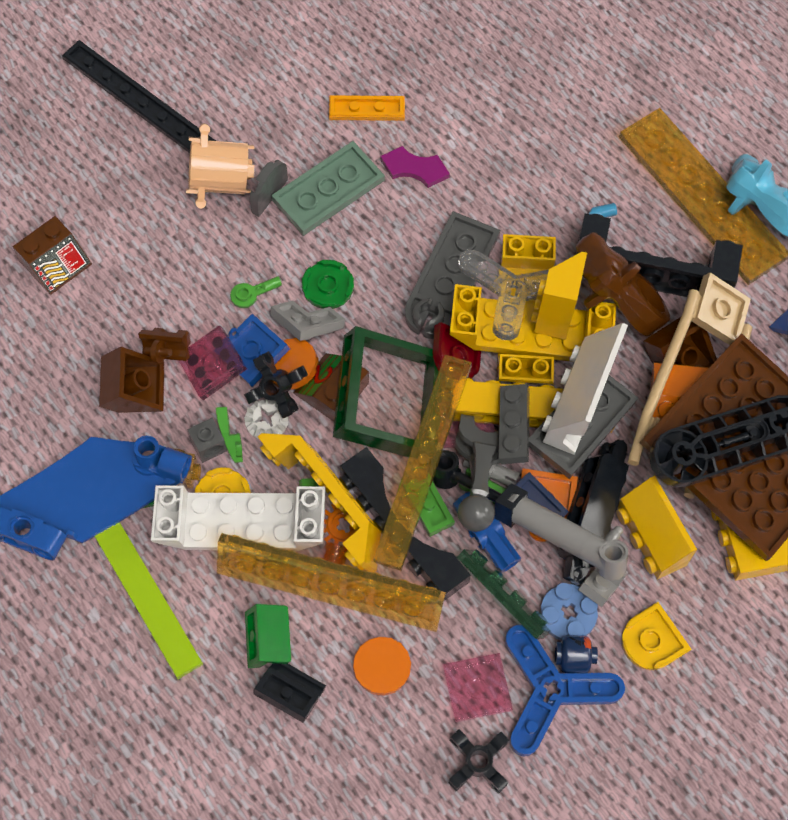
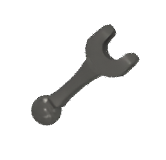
M461 414L455 448L460 455L469 461L471 490L470 496L463 499L458 507V518L466 529L478 532L487 529L495 517L494 506L487 497L489 496V471L492 465L500 463L499 430L484 432L475 425L474 416Z

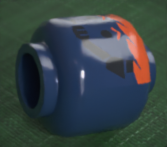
M564 635L560 642H556L555 665H559L563 673H588L591 669V664H597L598 649L597 647H592L589 637Z

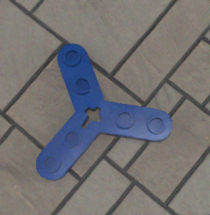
M516 625L508 630L505 637V645L534 690L510 737V746L517 755L525 757L536 752L560 705L614 704L625 693L624 681L620 676L613 673L560 674L529 627ZM553 682L557 685L556 690L559 694L553 693L546 703L543 701L547 693L544 685L550 686Z

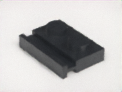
M272 663L255 686L253 694L304 723L324 692L326 685L288 663Z

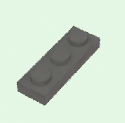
M528 384L500 386L499 461L501 464L529 462L530 389Z

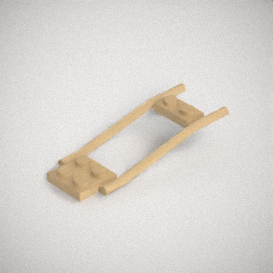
M712 273L703 276L699 291L695 289L689 290L683 314L643 408L628 458L630 465H639L643 446L639 442L661 420L658 417L654 418L652 416L691 321L728 345H731L741 333L748 340L750 339L753 327L750 324H744L751 299ZM686 487L684 496L690 499L695 498V495Z

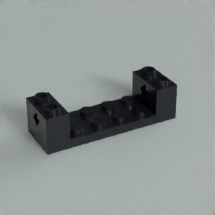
M585 213L578 242L592 232L597 233L607 242L611 218L603 217L600 214ZM716 240L706 266L697 262L687 263L678 261L673 257L663 258L653 256L647 252L628 251L618 246L610 248L622 255L628 261V265L636 262L641 267L638 273L646 278L658 292L687 297L689 290L695 289L699 291L703 276L708 273L714 274L735 288L743 245L735 244L729 240Z

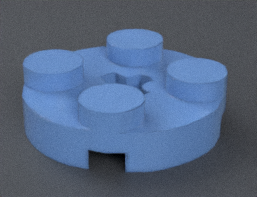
M561 583L551 589L542 601L540 607L541 620L546 631L556 639L561 640L564 635L587 636L597 622L598 604L580 592V586ZM562 607H574V613L578 615L565 619L563 617L564 612L561 610Z

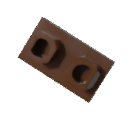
M154 328L152 331L141 330L138 333L143 345L142 354L150 356L154 363L161 364L165 359L187 361L190 358L188 346L191 344L187 330H178L176 333L167 332L163 328Z

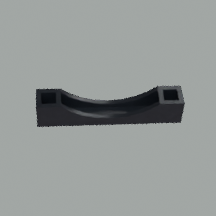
M367 447L340 465L341 476L339 480L348 491L351 489L358 496L356 501L365 512L369 510L374 516L373 522L381 530V533L386 531L392 539L390 544L398 555L403 553L409 560L407 565L416 577L421 575L427 582L424 586L431 597L434 599L439 597L444 602L470 582V573L453 553L438 550L424 544L400 524L392 512L385 494L383 482L384 468Z

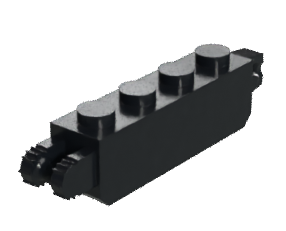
M619 439L612 443L605 442L602 444L597 456L587 458L567 516L569 521L603 539L611 531V523L619 506V497L626 483V475L629 465L624 463L627 455V444L624 440ZM557 547L559 557L566 560L563 578L575 585L583 584L590 567L595 566Z

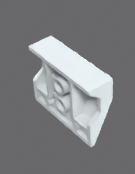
M621 323L584 338L581 347L575 345L570 357V361H573L574 365L572 370L566 368L560 384L565 385L562 393L557 391L551 405L552 408L556 409L553 417L547 415L541 430L546 432L543 443L573 455L575 454L580 439L584 436L592 420L626 332L627 324Z

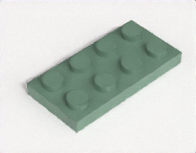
M352 141L272 194V201L304 236L384 182L385 175L359 146Z

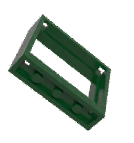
M355 326L346 333L343 338L333 437L417 460H424L434 454L438 446L436 432L440 421L438 408L442 396V388L440 387L442 375L435 365L433 349ZM364 347L425 365L419 441L356 424Z

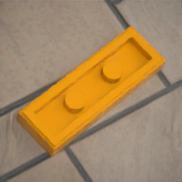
M329 95V120L405 121V96Z

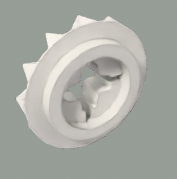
M267 399L255 401L251 407L247 408L244 417L248 432L257 439H259L258 436L261 433L283 434L289 421L288 417H281L276 401ZM261 410L268 416L273 415L271 417L272 427L266 421L260 422L262 419Z

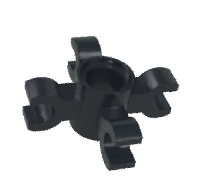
M269 351L253 359L255 367L262 373L264 378L260 381L258 387L244 394L248 404L264 397L267 400L276 401L282 418H286L292 415L293 412L298 411L297 403L290 397L288 391L294 383L308 376L304 365L290 372L282 369L277 370L274 365V359ZM273 380L277 382L279 389L274 386Z
M458 729L450 737L449 741L466 757L465 766L449 779L448 784L455 791H458L472 776H483L494 791L499 794L507 786L508 782L492 766L493 757L508 744L509 739L501 731L486 746H474L466 735ZM474 755H481L486 759L487 765L484 768H476L472 765L470 758Z

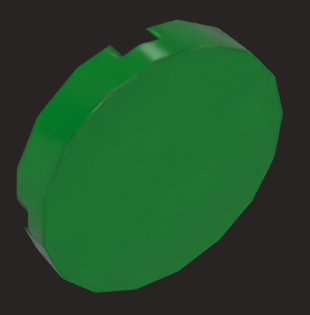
M321 260L305 271L302 277V291L306 300L313 306L321 309L327 307L335 309L343 306L351 298L354 291V278L343 263L335 260Z

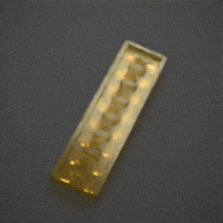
M661 108L656 109L620 132L619 138L713 245L716 240H729L735 244L743 245L739 275L748 285L788 259V250L747 205L734 215L728 212L736 196L727 190V182Z
M221 533L218 540L217 574L437 632L446 592L439 591L433 587L416 585L403 579L397 580L382 576L377 572L363 571L350 565L329 562L320 557L299 554L293 550L276 548L263 542L258 543L246 540L237 535Z

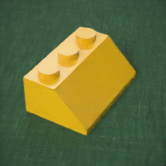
M580 252L550 268L547 279L540 280L531 318L532 322H536L534 333L566 340L578 299L587 256L586 252Z
M656 476L650 477L620 499L618 510H616L617 517L622 525L627 524L631 531L630 540L635 549H641L645 557L643 563L646 570L650 574L654 573L658 580L686 567L697 551V548Z

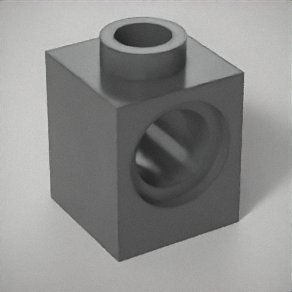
M213 417L187 429L190 441L202 463L227 452L225 440Z

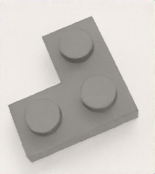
M294 301L271 306L270 316L300 341L309 340L312 337L323 334H330L333 331L344 329L345 319L331 307L308 313Z

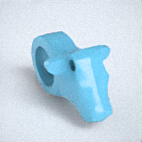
M742 154L731 167L732 174L726 186L727 190L736 196L728 212L734 215L748 204L756 205L762 215L779 232L788 237V189L775 184L771 162L765 160L762 164H759L758 160L751 155Z

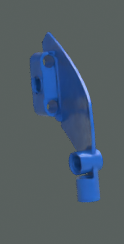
M147 435L138 438L135 442L90 437L57 462L0 495V541L53 561L57 557L66 538L84 543L154 501L156 486H176L179 483H183L184 479L187 478L192 456L169 447L161 446L154 437ZM146 451H154L151 455H142ZM30 529L25 535H18L21 530Z

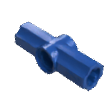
M470 492L463 494L453 503V508L457 513L460 503L463 499L470 496ZM495 517L492 524L483 531L474 532L468 530L470 537H474L479 543L477 547L486 552L500 573L506 572L521 561L520 555L506 538L502 524Z

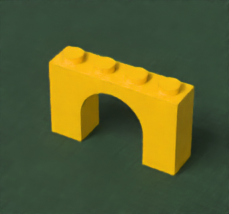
M711 511L713 520H718L720 526L718 531L719 543L722 547H726L728 557L725 559L727 570L729 573H733L735 581L788 571V538L771 559L765 561Z

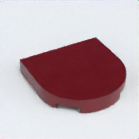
M442 322L435 325L433 358L438 371L445 379L452 383L453 380L461 378L472 379L480 369L481 351L473 350L451 336L449 325Z

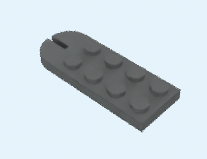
M452 211L405 306V320L413 332L418 335L420 334L428 316H431L432 319L425 326V338L434 339L436 324L442 322L449 326L451 325L455 284L476 285L500 236L501 230Z

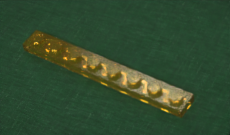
M448 355L444 356L375 553L374 563L402 571L469 376L472 362Z

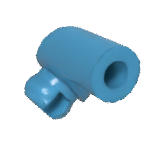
M615 203L591 208L589 214H600L606 218L616 216L617 207Z

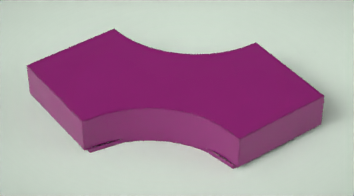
M401 146L380 156L382 164L392 179L411 177L421 181L429 188L450 178L449 171L438 155L420 157L411 154Z

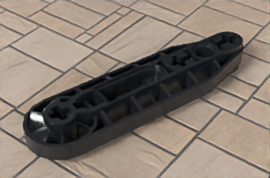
M777 395L666 431L654 441L650 448L649 460L652 470L667 485L686 487L787 454L788 395ZM771 403H786V407L775 410ZM761 407L763 415L752 418L747 412ZM737 414L739 422L728 426L723 418ZM713 422L715 427L713 431L703 433L699 428L701 425ZM743 430L745 431L744 433H740V435L722 439L719 443H717L716 439L722 438ZM749 440V442H747V443H744V444H741V445H738V446H734V447H731V448H728V449H725V450H722V451H720V448H719V447H721V446H722L723 448H725V447H728V446H730V445H732V444H735V443H738V442H741V441ZM775 443L780 449L766 455L764 446ZM752 451L756 458L742 463L740 454ZM727 458L732 466L718 471L716 462ZM695 467L699 469V473L695 477L685 469ZM681 473L680 479L673 478V475Z

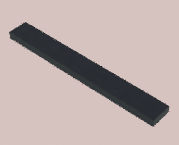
M78 40L62 55L63 60L190 153L191 141L188 140L189 137L200 138L201 132L196 125L82 41ZM208 135V141H216Z

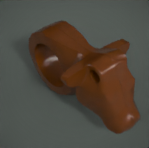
M594 232L583 237L577 243V252L587 253L583 277L593 290L583 303L587 309L596 306L605 299H611L628 322L640 334L645 336L653 334L670 321V313L664 300L654 286L638 273L641 267L636 262L628 265V261L622 255L611 249L605 240Z

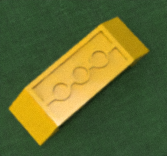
M503 234L499 300L535 304L540 280H546L549 269L555 265L556 237ZM498 353V380L553 384L554 357Z
M455 284L450 335L473 350L512 355L554 357V360L570 361L575 345L581 347L585 337L615 326L616 304L601 302L590 309L574 310L566 340L534 333L536 322L531 321L535 304L481 298L482 287Z
M261 433L258 436L263 443L260 449L269 460H272L277 466L282 464L287 469H290L300 461L312 473L311 476L320 487H326V492L330 493L328 498L344 514L348 513L345 519L357 531L342 543L348 550L344 555L361 572L365 569L371 574L377 571L381 530L317 451L299 435Z

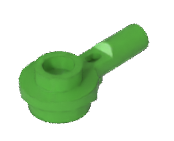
M277 276L255 286L247 283L238 284L231 290V301L239 308H248L256 302L257 296L282 286L281 280Z

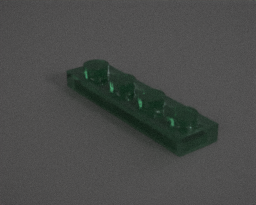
M464 549L457 556L463 565L535 639H544L551 630L546 626L548 623L546 618L538 611L532 612L526 605L527 599L519 591H512L506 585L508 580L502 573L496 569L492 571L486 565L488 560L480 551Z

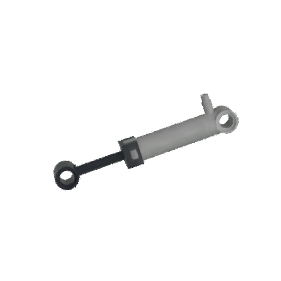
M442 450L433 455L431 459L432 481L436 487L450 489L459 483L471 490V477L461 472L459 458L454 452ZM512 483L502 494L489 487V496L487 498L495 503L496 520L511 528L516 523L595 566L600 576L604 579L618 580L625 575L628 548L623 542L619 541L620 535L623 533L621 526H616L603 539L528 499V492Z

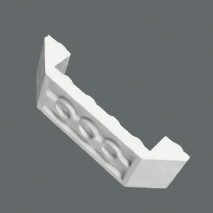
M156 486L151 541L184 550L300 551L323 544L326 487L297 486L296 493H188L184 486Z

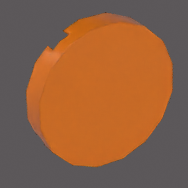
M297 338L284 340L290 350L275 364L277 370L282 369L290 372L304 365L308 376L294 383L290 390L306 385L315 376L317 363H319L318 355L310 343L306 340L300 341ZM273 380V384L279 388L277 382Z
M376 637L369 639L360 646L355 654L353 664L355 678L371 694L385 696L395 693L405 685L410 676L411 660L409 653L400 642L392 638Z

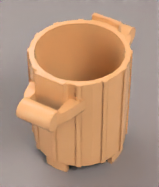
M205 123L199 126L200 138L189 137L188 139L191 141L189 188L186 189V193L197 194L195 204L200 209L206 206L205 192L250 193L251 190L246 189L247 180L254 178L255 166L252 165V159H248V149H254V145L208 141L210 127Z

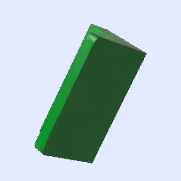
M255 604L245 611L248 668H260L267 663L287 664L291 662L288 607L284 605Z

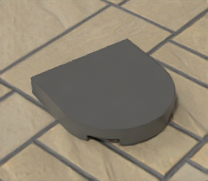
M275 160V163L268 162L256 178L259 181L256 191L250 192L251 212L258 217L271 203L272 194L280 190L288 181L287 165L280 160Z

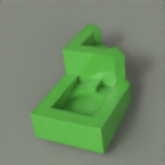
M217 407V420L220 432L225 440L227 452L235 463L243 462L240 433L230 434L227 407Z

